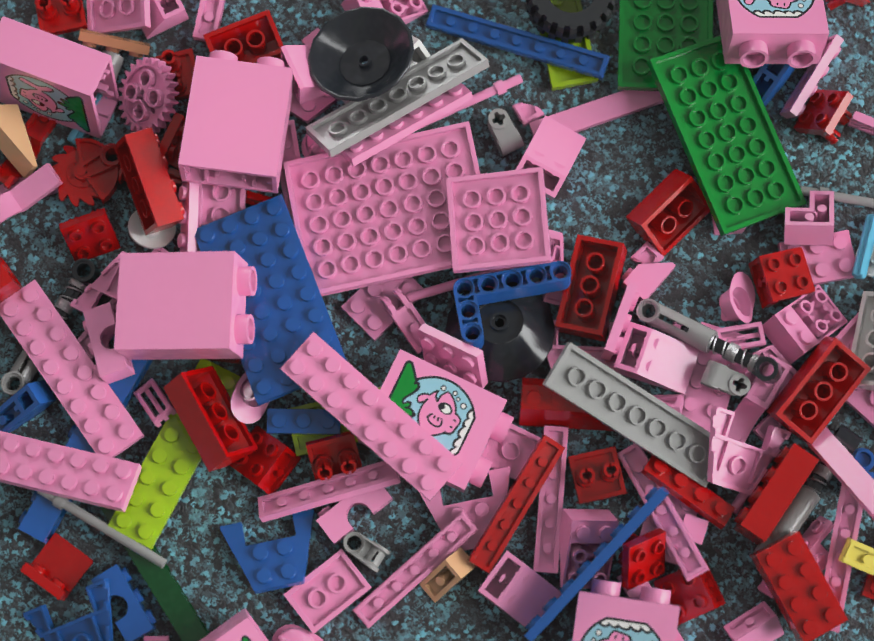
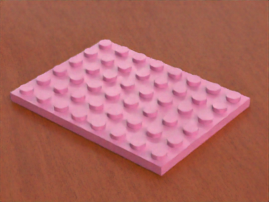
M469 121L410 134L355 166L341 153L330 157L327 153L283 162L295 229L322 296L453 268L446 178L480 174Z

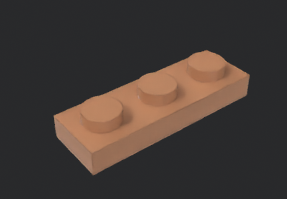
M80 28L78 40L83 41L82 45L96 48L98 44L106 46L107 51L120 53L121 49L129 51L130 56L143 58V55H149L150 43Z

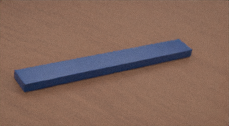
M435 4L432 5L425 25L426 28L601 80L604 78L610 56Z

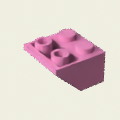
M150 0L151 27L142 28L147 39L189 19L181 0Z

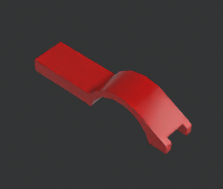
M33 113L25 123V128L35 159H37L42 144L58 123ZM8 159L0 165V182L4 184L6 189L11 188L23 177Z

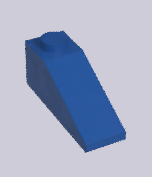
M764 64L761 66L753 80L765 107L785 85L796 68L789 66V64Z
M45 380L27 383L0 406V431L11 433L42 413L57 400Z

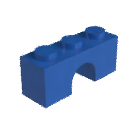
M116 564L91 579L94 584L108 578L110 598L113 599L121 596L126 600L128 605L127 613L123 618L115 622L125 641H138L157 629L154 625L157 620L150 609L146 611L142 602L145 599L138 588L134 589L131 585L130 580L133 578L126 567L122 568Z

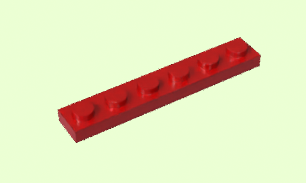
M542 435L467 561L484 572L491 573L563 453L564 446L547 435Z

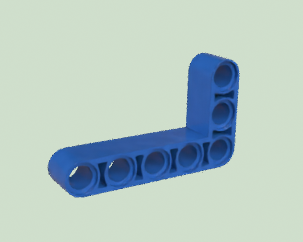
M555 261L458 279L453 285V292L462 341L478 349H481L484 345L479 305L565 290L571 284L570 265L564 261ZM558 273L566 275L564 278L555 277ZM535 277L542 279L538 283L531 281V279ZM509 282L518 283V285L514 287H510L507 284ZM486 286L494 287L491 291L483 290ZM463 290L470 291L468 295L459 294ZM466 312L474 313L472 317L463 316ZM471 334H476L479 336L477 339L470 340L467 338Z

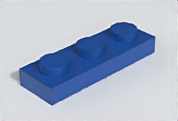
M267 409V434H340L341 423L326 409Z

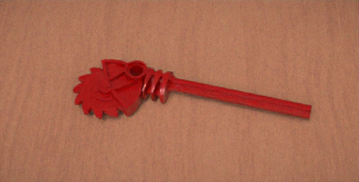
M76 138L77 148L69 145L63 146L66 154H58L52 157V160L57 163L52 167L63 182V184L57 187L59 188V199L62 202L68 196L70 202L75 207L79 206L80 200L87 205L94 206L93 198L100 199L104 204L113 196L118 183L121 185L125 181L119 160L117 159L113 162L107 160L110 156L117 155L114 149L115 143L104 145L94 139ZM168 167L167 171L170 179L172 178L175 184L182 186L179 170ZM246 190V205L249 206L272 198Z

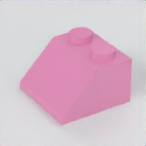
M285 45L281 47V60L285 62V67L293 68V92L299 104L325 95L326 93L320 90L310 76L308 63L310 51L307 45Z

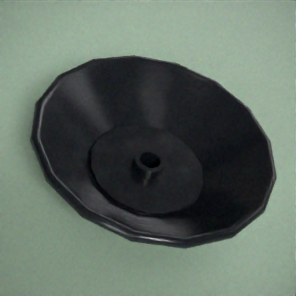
M363 6L344 11L325 23L314 37L308 55L310 76L321 91L337 100L360 102L379 97L396 86L410 68L414 53L411 30L400 16L384 8Z
M509 282L507 285L510 287L517 286L518 283ZM484 287V288H483V290H485V291H491V290H493V289L487 288V287ZM467 290L462 295H468L470 291ZM540 295L479 305L484 333V345L480 350H483L488 381L503 383L524 378L542 365L553 346L555 325L550 308L543 302ZM454 304L448 313L445 333L462 341L456 305ZM466 312L463 316L472 317L474 313ZM497 322L504 323L502 327H497L495 324ZM471 334L467 338L470 340L477 339L479 336L476 334Z

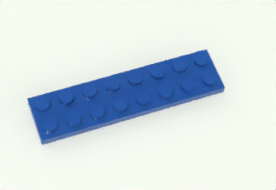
M663 486L659 489L653 487L644 497L647 500L642 508L639 505L636 506L627 516L630 521L625 526L622 523L619 524L610 534L613 537L610 543H602L593 553L596 558L592 562L589 560L585 561L576 571L579 575L574 581L572 578L568 580L559 590L562 595L558 599L554 596L542 608L545 611L542 617L537 615L527 624L525 628L528 632L524 636L529 641H534L670 494Z

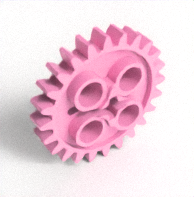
M143 57V60L137 59L136 64H130L131 71H125L127 78L121 79L124 86L118 89L122 92V96L118 97V100L122 101L119 110H124L121 118L127 119L125 125L131 126V131H140L152 127L153 132L160 133V128H166L165 121L171 122L170 113H176L173 105L179 103L175 100V96L179 95V92L175 91L174 88L178 85V82H173L176 74L170 73L172 67L166 66L165 61H160L157 58Z

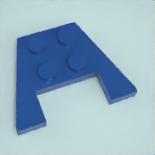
M314 508L292 514L295 536L246 546L242 522L220 526L224 538L255 594L304 584L312 524L315 516Z
M108 578L85 587L94 612L59 627H54L46 604L23 613L24 618L30 621L36 628L35 632L40 638L43 637L45 641H114Z

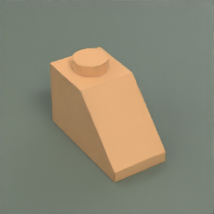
M461 547L446 558L419 584L434 603L476 567L467 561L469 556Z

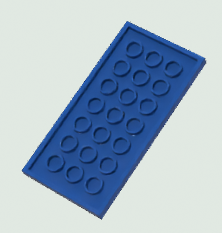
M282 194L197 228L195 238L200 252L235 251L248 263V266H254L256 269V294L254 296H246L245 314L253 316L255 336L252 344H244L241 362L259 406L302 389L280 368L313 332L347 361Z

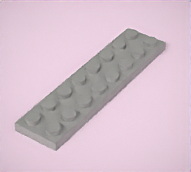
M461 38L410 67L399 83L381 96L360 102L350 101L306 126L307 135L330 157H333L490 67L489 61Z
M567 342L542 385L706 488L709 483L707 481L710 432L571 342Z

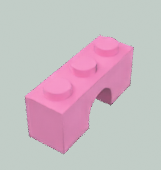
M110 302L83 312L85 318L83 328L91 341L88 343V347L96 361L94 365L95 373L98 378H101L108 384L135 375L132 360L118 353L114 348L109 349V341L115 335L117 309Z
M385 488L340 500L332 508L330 506L325 507L318 513L319 518L316 521L336 545L348 533L354 531L348 522V512L352 507L364 505L375 515L393 499Z

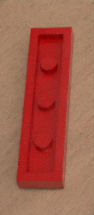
M651 455L640 472L658 486L666 488L671 495L719 529L725 527L735 510L734 506L710 489L703 487Z

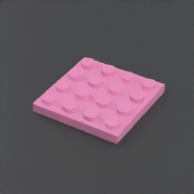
M543 167L446 178L454 274L551 263Z

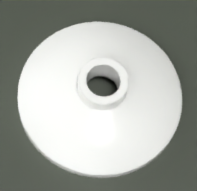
M136 210L129 219L128 232L133 241L138 245L148 249H159L165 247L173 240L176 225L169 229L145 235Z

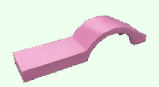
M46 163L10 191L0 195V224L18 213L25 212L63 184L51 164Z
M769 354L768 357L773 358L782 367V376L773 384H767L759 378H755L750 386V390L734 411L735 415L727 435L728 438L743 443L746 442L754 425L768 408L792 366ZM768 364L763 368L764 376H770L773 373V365Z

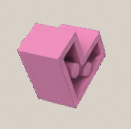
M810 191L809 208L785 207L784 245L833 246L834 191Z

